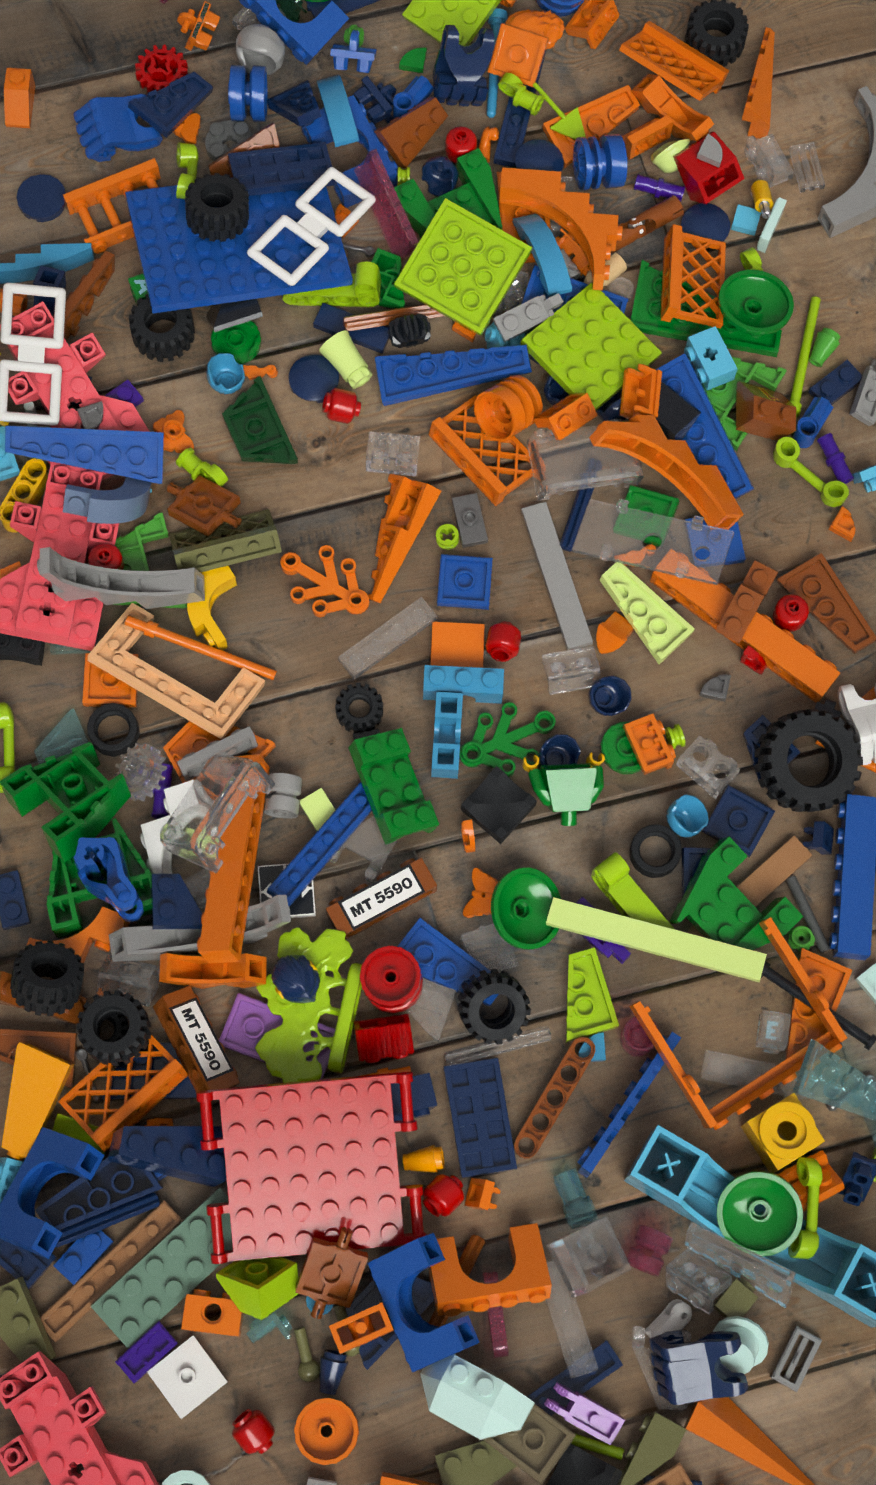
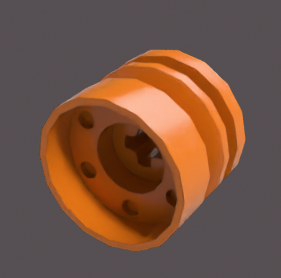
M511 375L479 394L474 402V414L477 423L488 437L496 441H506L534 424L533 418L541 414L543 409L541 396L536 387L527 378L520 375Z

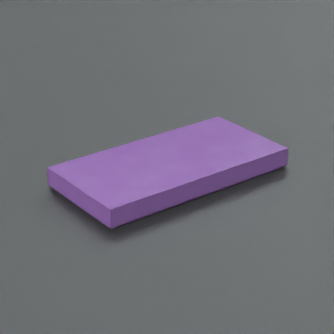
M238 993L219 1042L226 1049L266 1063L259 1057L255 1049L256 1044L266 1032L282 1025L283 1019L281 1015H273L267 1003ZM318 1023V1030L323 1037L334 1036V1028ZM311 1031L312 1037H318L315 1031ZM319 1041L308 1042L304 1045L303 1051L309 1052L314 1050V1044L319 1045ZM329 1047L324 1048L317 1056V1060L322 1067V1075L319 1080L323 1079L328 1067L331 1051ZM310 1055L306 1057V1060L310 1062L314 1056Z

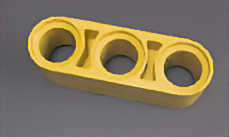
M34 458L25 463L0 506V520L8 532H17L10 527L11 520H6L13 513L15 501L37 505L46 490L49 472L46 464L41 459ZM36 471H41V472H42V474H41L40 476H38V477H32V474H33L34 472H36ZM23 493H30V495L27 498H19V496Z

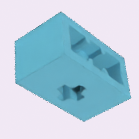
M716 326L688 337L684 353L688 355L693 363L695 371L706 391L734 380L737 367Z

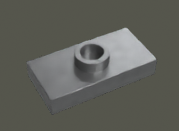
M477 493L452 498L462 547L466 548L488 543Z

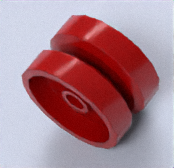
M385 946L378 948L367 956L361 966L360 981L362 989L371 1004L383 1012L398 1013L406 1011L417 1002L422 994L424 981L419 964L414 956L402 947ZM394 976L395 981L389 982L388 978Z

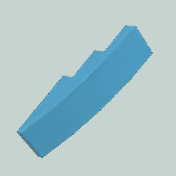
M41 244V253L16 254L15 263H0V284L34 280L40 266L66 272L94 260L92 244Z

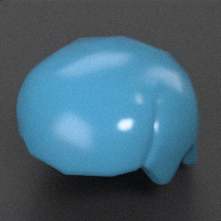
M219 353L211 357L207 364L206 375L209 385L220 394H232L238 391L245 382L243 365L237 363L232 354Z
M683 795L673 801L667 810V822L672 831L680 837L691 838L699 834L708 825V812L704 804L695 796Z

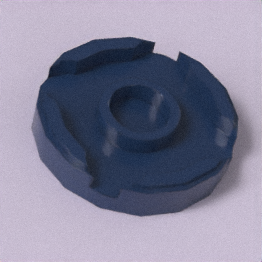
M39 174L23 181L18 188L16 198L19 209L26 218L37 220V222H47L54 220L64 211L65 201L63 194L66 192L58 179L51 175Z

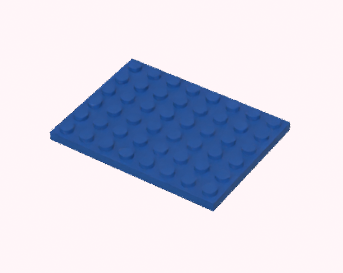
M177 185L125 192L152 314L352 285L353 278L341 237L336 236L329 230L320 238L328 244L329 250L294 286L288 285L248 256L247 250L282 215H287L295 222H298L305 215L304 212L296 207L295 202L307 189L249 196L247 228H243L241 235L236 234V238L232 240L227 238L224 242H220V240L212 242L209 241V238L202 239L199 238V234L195 235L191 231L186 220L185 199L176 198ZM324 187L309 204L337 223L327 188ZM284 227L260 252L292 274L316 248Z

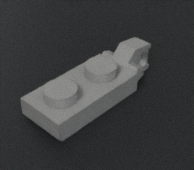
M559 293L548 299L543 294L493 318V322L505 343L539 326L547 318L554 315L553 310L562 306L564 301Z
M873 359L871 365L866 367L849 415L868 426L876 422V359Z

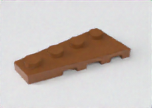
M105 251L100 259H95L90 272L82 276L79 286L67 296L64 323V338L66 341L70 335L76 336L80 329L78 325L82 315L88 316L92 309L94 295L97 297L101 295L115 271L114 254Z
M822 553L777 579V583L789 594L801 596L808 604L809 613L852 653L855 654L876 642V635Z

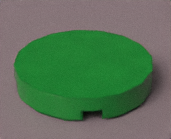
M252 321L217 332L213 330L211 335L212 349L215 355L219 353L232 354L235 361L239 364H246L253 360L259 353L262 344L258 327Z
M619 722L611 726L604 734L600 745L601 753L605 756V764L613 771L621 774H634L641 771V767L623 729L624 724L629 722Z

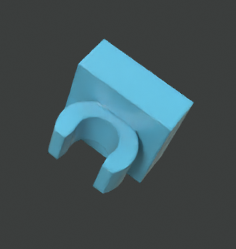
M876 465L852 474L854 484L863 482L867 493L876 490Z

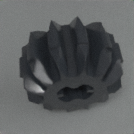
M422 314L404 315L392 320L388 326V334L392 346L398 348L415 347L427 342L431 337L430 322H428L427 316Z

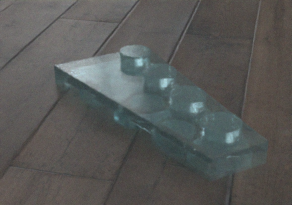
M811 1039L792 1092L876 1121V1082L863 1075L862 1072L843 1061L842 1058L826 1049L816 1040Z

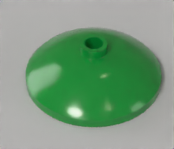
M743 270L732 274L724 281L718 295L719 308L725 319L735 328L749 334L766 335L779 331L789 322L794 309L793 297L788 287L776 276L760 270Z
M533 868L512 870L498 881L491 898V915L496 930L507 943L519 949L531 950L545 946L555 937L559 928L546 925L553 897L561 899L560 893L553 881L543 872Z
M751 1171L735 1177L725 1186L717 1204V1221L725 1239L737 1250L752 1256H771L782 1252L795 1241L803 1223V1208L798 1193L784 1178L767 1171ZM758 1204H762L765 1207V1210L763 1212H757L755 1210V1206Z

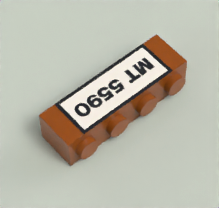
M411 858L400 865L401 869L393 873L387 871L376 878L377 881L368 886L367 883L362 884L352 891V895L346 898L340 896L328 903L329 907L326 908V914L334 929L344 931L346 934L345 940L437 892V884L422 858L416 861L414 858Z
M191 986L162 996L153 1008L184 1069L188 1073L195 1091L235 1088L240 1083L237 1071L231 1066L225 1054V1048L216 1037L212 1023L206 1017L200 1006V1000L193 992Z

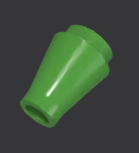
M823 328L821 332H818L808 361L816 367H822L823 363L840 345V335L829 328Z

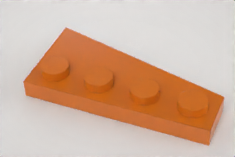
M629 85L578 107L586 139L594 136L599 142L603 135L609 134L639 109L640 104ZM558 116L543 123L542 129L548 140L562 153L563 167L565 169L573 162L575 140L550 129V127L562 119Z
M801 948L799 954L800 964L816 989L828 1001L829 1008L836 1012L852 970ZM795 997L793 998L785 1059L828 1032L816 1012Z

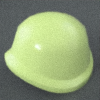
M690 139L665 143L651 155V162L664 173L678 171L673 156L689 147Z

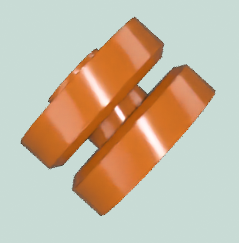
M333 1398L316 1399L306 1405L297 1417L294 1428L295 1442L300 1452L311 1462L321 1465L336 1464L348 1457L356 1446L359 1436L358 1419L353 1410L341 1400ZM325 1425H329L332 1428V1434L329 1437H324V1434L321 1433V1429Z

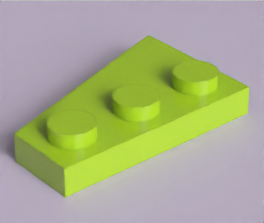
M595 947L568 955L566 1042L618 1028L619 1023Z

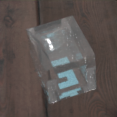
M763 1010L759 1014L756 1047L763 1048L762 1052L769 1054H779V1051L785 1050L788 1045L791 1014Z

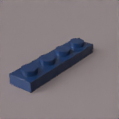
M605 1341L528 1395L527 1398L552 1416L556 1412L544 1405L547 1398L557 1401L563 1407L570 1402V1399L556 1392L554 1389L556 1382L574 1392L578 1391L583 1394L619 1369L623 1364L608 1341Z

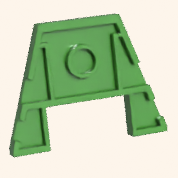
M732 357L737 367L734 380L706 391L736 451L748 434L736 430V421L727 417L736 404L737 382L741 381L749 384L750 380H754L762 386L775 391L787 372L786 369L780 367L777 369L765 367V364L756 362V364L742 362L740 358Z
M163 512L155 515L154 519L146 524L138 525L134 528V531L126 536H120L116 539L115 546L120 550L124 559L123 570L149 571L143 544L169 537ZM136 601L126 602V603H119V604H113V605H127V606H130L131 603H134V604H136L137 606H141V605H140L139 603H137ZM187 604L166 606L165 608H187Z

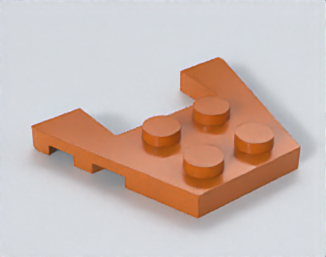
M191 721L163 747L182 783L187 781H185L177 761L189 753H196L206 748L213 741L221 740ZM233 726L231 730L228 732V734L225 736V738L230 736L232 732L240 728ZM255 735L258 746L247 751L249 755L260 754L264 759L276 745L269 739H263ZM219 766L190 780L203 783ZM205 787L204 790L209 809L199 813L203 820L221 804L220 800Z

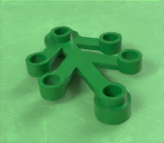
M511 702L505 703L502 706V716L494 737L483 743L486 731L493 726V717L489 713L480 714L472 741L464 743L460 748V761L465 766L471 768L478 767L481 764L492 768L497 766L508 777L512 776L516 768L512 760H501L488 753L498 750L522 760L528 754H534L539 757L537 750L525 749L512 743L537 732L541 734L550 733L554 729L556 722L551 712L541 711L535 716L534 722L507 733L511 720L517 715V706ZM506 708H512L514 710V713L512 715H507L504 710ZM488 718L490 723L483 725L481 719ZM545 720L549 723V726L543 728L539 723ZM470 751H474L477 753V757L471 759L467 754ZM526 757V762L529 765L535 764L534 761H529ZM505 764H509L512 766V770L506 772L502 767Z

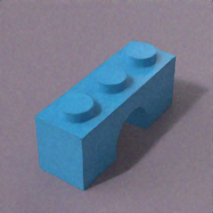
M425 665L423 700H436V692L463 693L465 696L473 697L476 699L475 702L502 704L504 669Z
M436 692L431 777L458 779L463 693Z

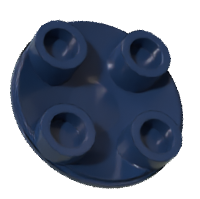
M534 139L527 141L519 147L515 155L517 169L560 172L563 170L564 160L562 153L554 144L546 140Z
M700 203L690 207L684 213L681 220L682 232L724 242L730 232V220L727 214L720 207L709 203Z
M307 355L298 359L289 372L291 391L307 401L323 403L325 393H330L333 388H337L339 383V372L321 355Z

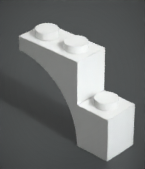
M190 780L164 789L166 797L163 799L164 807L170 815L141 824L142 833L140 834V839L144 848L147 849L149 858L147 859V867L152 874H173L171 864L172 852L179 833L193 817L209 809L203 783Z

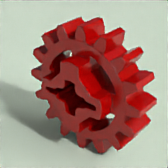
M165 44L162 46V49H158L156 45H153L154 51L150 52L148 49H145V57L142 55L138 56L139 63H135V74L142 89L147 87L148 93L153 90L159 91L169 86V83L188 75L187 60H184L182 52L176 53L175 47H172L169 51Z

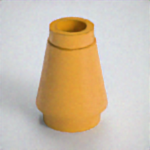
M431 1145L408 1154H403L404 1170L438 1173V1170L445 1168L442 1146L435 1147V1145Z

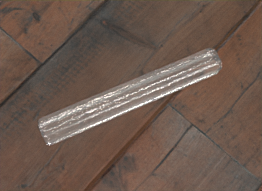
M548 1026L524 1031L519 1036L517 1033L513 1034L514 1040L508 1042L506 1038L502 1039L503 1044L497 1045L495 1041H492L491 1044L482 1042L455 1049L444 1054L447 1066L468 1063L551 1040V1032Z

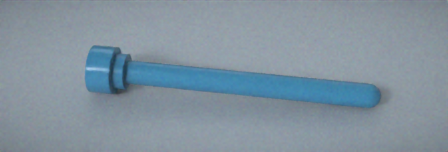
M495 8L488 20L495 37L494 47L501 23H505L508 18V12L500 8ZM489 73L486 112L489 118H493L496 115L499 76Z

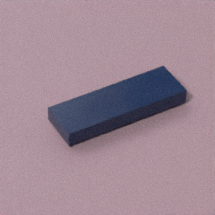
M322 303L313 322V328L335 335L345 330L343 318L354 314ZM386 326L348 331L353 343L383 354L389 341V328Z

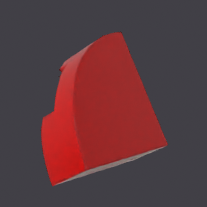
M748 645L741 656L740 662L762 675L767 668V664L763 657Z

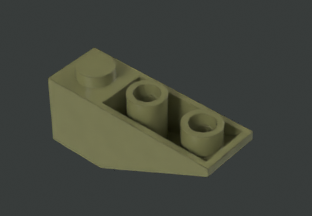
M652 1412L651 1416L645 1415L638 1429L642 1434L637 1443L634 1441L631 1443L625 1457L629 1461L624 1470L619 1468L623 1473L617 1485H635L675 1455L687 1429L656 1412Z

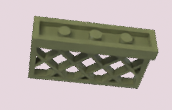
M267 509L238 516L241 518V524L236 529H232L233 526L224 522L209 537L193 528L170 533L169 537L178 570L195 568L199 572H204L282 552L277 529L270 510Z

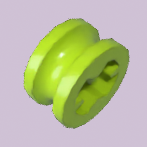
M398 167V185L410 180V167H407L405 170Z
M451 524L441 525L436 531L438 546L444 550L455 548L459 543L458 529ZM444 533L448 535L449 533H452L453 540L446 539L445 541H443L442 534Z
M675 724L674 728L665 727V736L668 744L670 743L673 749H676L677 745L684 747L685 738L681 726Z

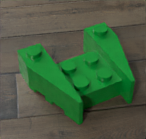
M479 148L457 158L458 175L463 186L427 202L414 179L391 189L392 205L402 223L418 233L419 238H422L445 198L502 230L491 167Z
M91 742L72 748V753L58 758H55V755L45 758L46 762L32 767L31 764L23 766L0 781L7 801L21 817L45 801L58 812L59 815L41 828L50 848L64 863L75 855L79 838H95L131 797L122 773L108 781L96 769L101 764Z
M114 818L112 822L115 833L97 838L111 837L118 842L125 857L130 882L137 891L144 906L142 916L152 914V873L117 819ZM53 851L52 870L50 871L49 895H47L46 905L52 931L59 939L78 934L84 930L78 903L96 899L97 897L87 891L80 880L74 863V856L64 863ZM96 862L105 880H94V882L107 885V873L102 864ZM137 905L133 907L134 912L137 909Z
M729 836L720 839L701 858L693 878L690 879L686 887V892L669 921L671 924L680 923L686 917L705 938L755 950L770 943V940L759 924L761 921L771 917L782 936H784L804 916L786 897L775 898L761 913L727 877L748 857Z

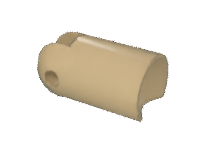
M616 252L610 257V260L605 261V265H610L609 281L604 280L603 289L627 270L625 261ZM591 270L584 279L586 284L592 283Z

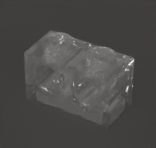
M369 431L366 472L417 476L420 436Z
M699 735L678 758L676 766L713 798L717 799L737 777L740 769L734 759L730 756L722 755L717 750L718 747L713 741L708 738L704 739ZM700 752L704 754L706 760L702 762L697 761L693 757V753ZM716 769L722 770L726 774V778L718 779L713 771Z

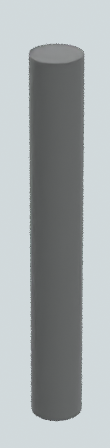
M796 876L786 879L801 914L804 916L803 918L808 928L815 937V943L820 953L830 950Z

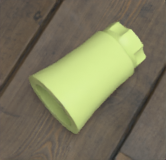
M347 330L333 335L319 349V352L334 366L345 382H348L353 389L364 385L373 375Z

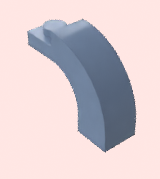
M126 477L124 484L114 490H94L67 484L63 512L87 517V522L100 524H116L135 520L141 517L147 510L151 482Z

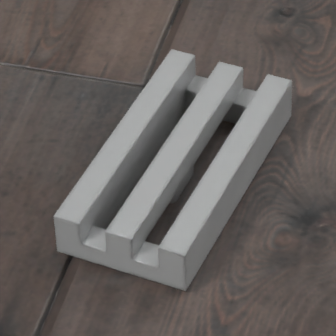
M795 1326L770 1378L797 1392L822 1339ZM800 1334L803 1336L784 1377H782L780 1373ZM808 1340H811L813 1344L794 1383L789 1381Z

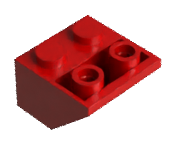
M713 131L709 135L719 142L723 154L719 168L697 159V154L706 136L673 156L690 200L703 204L709 203L745 179L737 157Z

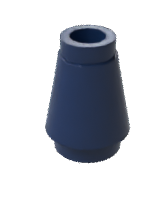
M331 1349L324 1350V1355L320 1356L319 1392L336 1395L348 1365L346 1353L340 1354L339 1351Z

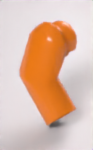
M489 126L483 130L478 146L488 163L490 162L491 140L497 141L499 139L498 128H490Z

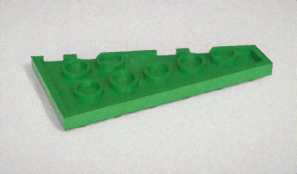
M644 260L641 261L631 322L642 333L687 341L689 336L712 328L711 326L673 318L671 322L661 321L663 270L660 272L650 267V263ZM682 283V287L688 294L694 291L689 283ZM707 293L711 299L715 298V296ZM699 294L692 297L700 307L706 304ZM686 301L681 304V311L690 313L694 311ZM710 307L703 310L708 317L716 319V314ZM723 316V326L721 329L717 328L727 349L777 357L782 330L766 335L749 334L735 328Z

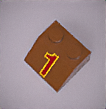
M739 381L737 382L736 430L778 441L782 437H786L796 431V407L782 393Z

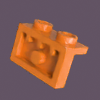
M584 0L565 27L567 35L587 39L590 48L596 49L619 18V12L614 0Z
M669 115L661 119L654 118L622 136L629 160L671 137L673 120Z
M575 393L568 395L533 418L537 428H548L552 430L556 440H562L597 417V412L588 393Z
M654 714L624 724L623 729L644 775L664 767L666 769L672 768L676 758L675 751L670 743H666L663 736L665 735L664 726L660 720H656Z
M823 1150L807 1157L816 1159L822 1169L823 1175L822 1183L819 1187V1203L845 1189L843 1181L828 1163L827 1155ZM797 1164L777 1175L788 1181L796 1190L804 1212L807 1210L808 1186H803L800 1183L797 1175Z

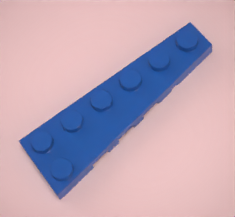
M527 345L470 349L468 352H455L453 350L445 351L442 354L427 352L416 356L401 354L375 357L381 400L384 406L508 378L511 375H522L532 372Z
M5 426V452L162 484L164 432Z
M671 1032L668 1038L662 1035L671 1051H673L681 1037L674 1032ZM659 1053L656 1054L653 1060L650 1058L646 1059L639 1070L643 1074L637 1083L632 1080L623 1093L627 1096L623 1105L621 1106L617 1103L608 1117L612 1121L607 1129L601 1126L593 1138L597 1143L592 1149L588 1146L577 1163L581 1165L578 1173L585 1178L592 1173L612 1140L664 1065V1061Z

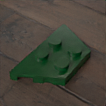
M259 376L254 380V384L246 392L243 391L238 396L236 402L222 413L226 427L241 461L297 464L298 458L262 378Z

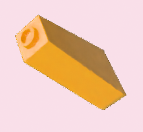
M19 1042L16 1048L1 1146L8 1150V1156L19 1161L26 1158L41 1129L46 1127L74 1066L73 1063L26 1042Z

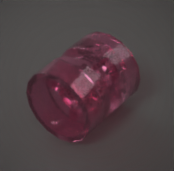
M631 1018L622 1029L620 1044L629 1055L642 1057L648 1054L654 1048V1045L637 1018Z
M639 1225L634 1237L636 1246L630 1247L625 1263L649 1275L659 1277L664 1265L662 1256L668 1254L674 1239L653 1228ZM644 1249L653 1252L652 1256L644 1255Z

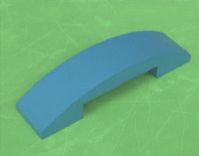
M340 75L316 80L335 147L358 142V133Z
M537 214L513 218V224L520 239L526 240L527 244L532 247L531 252L541 271L539 279L548 297L558 293L572 292V285L563 255L544 220Z

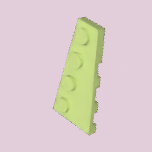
M619 560L602 574L600 582L658 664L663 662L694 632L695 628Z

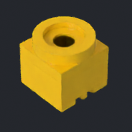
M795 1093L741 1126L767 1170L771 1173L777 1172L825 1142L816 1128L812 1115L802 1106Z

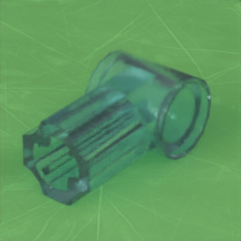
M576 1168L553 1177L563 1202L562 1208L571 1230L598 1219L592 1200L586 1195Z

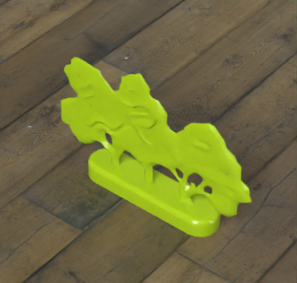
M296 927L290 932L283 933L279 938L277 954L279 958L286 955H304L318 969L320 984L314 1002L291 1003L286 999H282L275 991L276 986L271 979L272 974L266 977L265 985L256 987L261 996L268 999L267 1006L273 1015H281L283 1023L276 1029L266 1032L256 1044L255 1049L259 1057L266 1062V1067L271 1075L282 1078L283 1083L319 1080L322 1075V1067L317 1060V1056L326 1047H329L331 1050L328 1062L329 1070L340 1074L344 1070L362 991L360 981L362 964H351L347 979L342 978L338 972L340 965L351 957L353 952L350 943L345 940L346 934L344 931L326 929L314 942H311L309 936ZM328 970L332 971L333 977L326 976L325 972ZM341 985L345 987L341 1007L335 1008L330 1004L328 992L330 988ZM325 1013L338 1016L333 1037H323L318 1030V1020ZM311 1031H315L318 1037H312ZM319 1041V1045L314 1044V1050L309 1052L303 1051L304 1045L308 1042ZM313 1055L312 1061L306 1060V1057Z

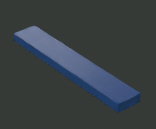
M361 782L267 889L269 895L272 897L287 895L288 906L290 907L372 812Z

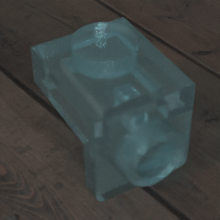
M274 1312L266 1319L254 1320L248 1325L251 1330L246 1333L252 1343L255 1344L278 1327L285 1339L289 1340L292 1337L289 1331L293 1327L284 1314L278 1317Z

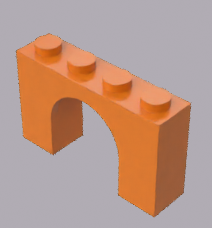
M537 1223L510 1227L508 1241L514 1268L505 1279L492 1284L476 1282L463 1272L459 1264L454 1236L437 1239L445 1260L428 1268L437 1316L453 1317L461 1312H484L492 1307L502 1306L509 1308L518 1303L529 1301L531 1303H540L550 1298L552 1284Z

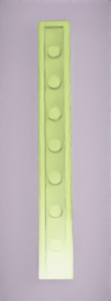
M554 897L546 921V925L759 983L767 954Z

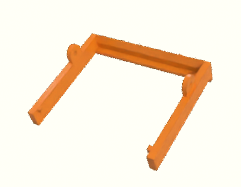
M771 917L761 921L759 924L828 1032L709 1110L698 1094L700 1093L698 1084L690 1074L685 1073L649 1016L648 1012L651 1011L649 1006L644 1008L641 1001L629 1006L698 1115L704 1128L711 1129L713 1127L714 1130L723 1127L729 1122L727 1117L735 1112L737 1115L744 1113L752 1107L750 1102L758 1097L760 1100H763L775 1092L774 1086L780 1082L783 1085L797 1078V1071L803 1067L806 1070L814 1067L820 1062L818 1057L826 1052L828 1055L835 1053L843 1047L841 1042L847 1039L844 1031L831 1013L828 1001L816 989Z

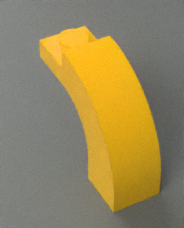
M229 566L200 572L204 575L205 601L187 603L190 623L196 637L203 634L209 646H215L220 650L227 649L228 645L226 638L211 616V609L215 600L221 594L237 585L235 575Z

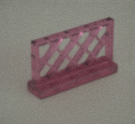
M377 149L371 150L364 164L356 167L354 171L361 187L376 198V202L371 206V209L392 254L403 259L412 255L419 242Z

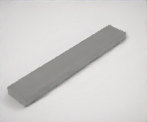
M543 502L521 508V513L567 651L592 645L593 640L547 503Z

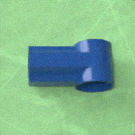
M422 75L420 77L416 76L403 92L394 96L393 119L405 115L409 109L429 97L433 92V86L427 78Z
M814 397L804 415L798 421L792 438L797 441L800 448H808L814 443L816 436L834 408L829 400L823 397ZM801 430L807 431L810 435L804 434Z

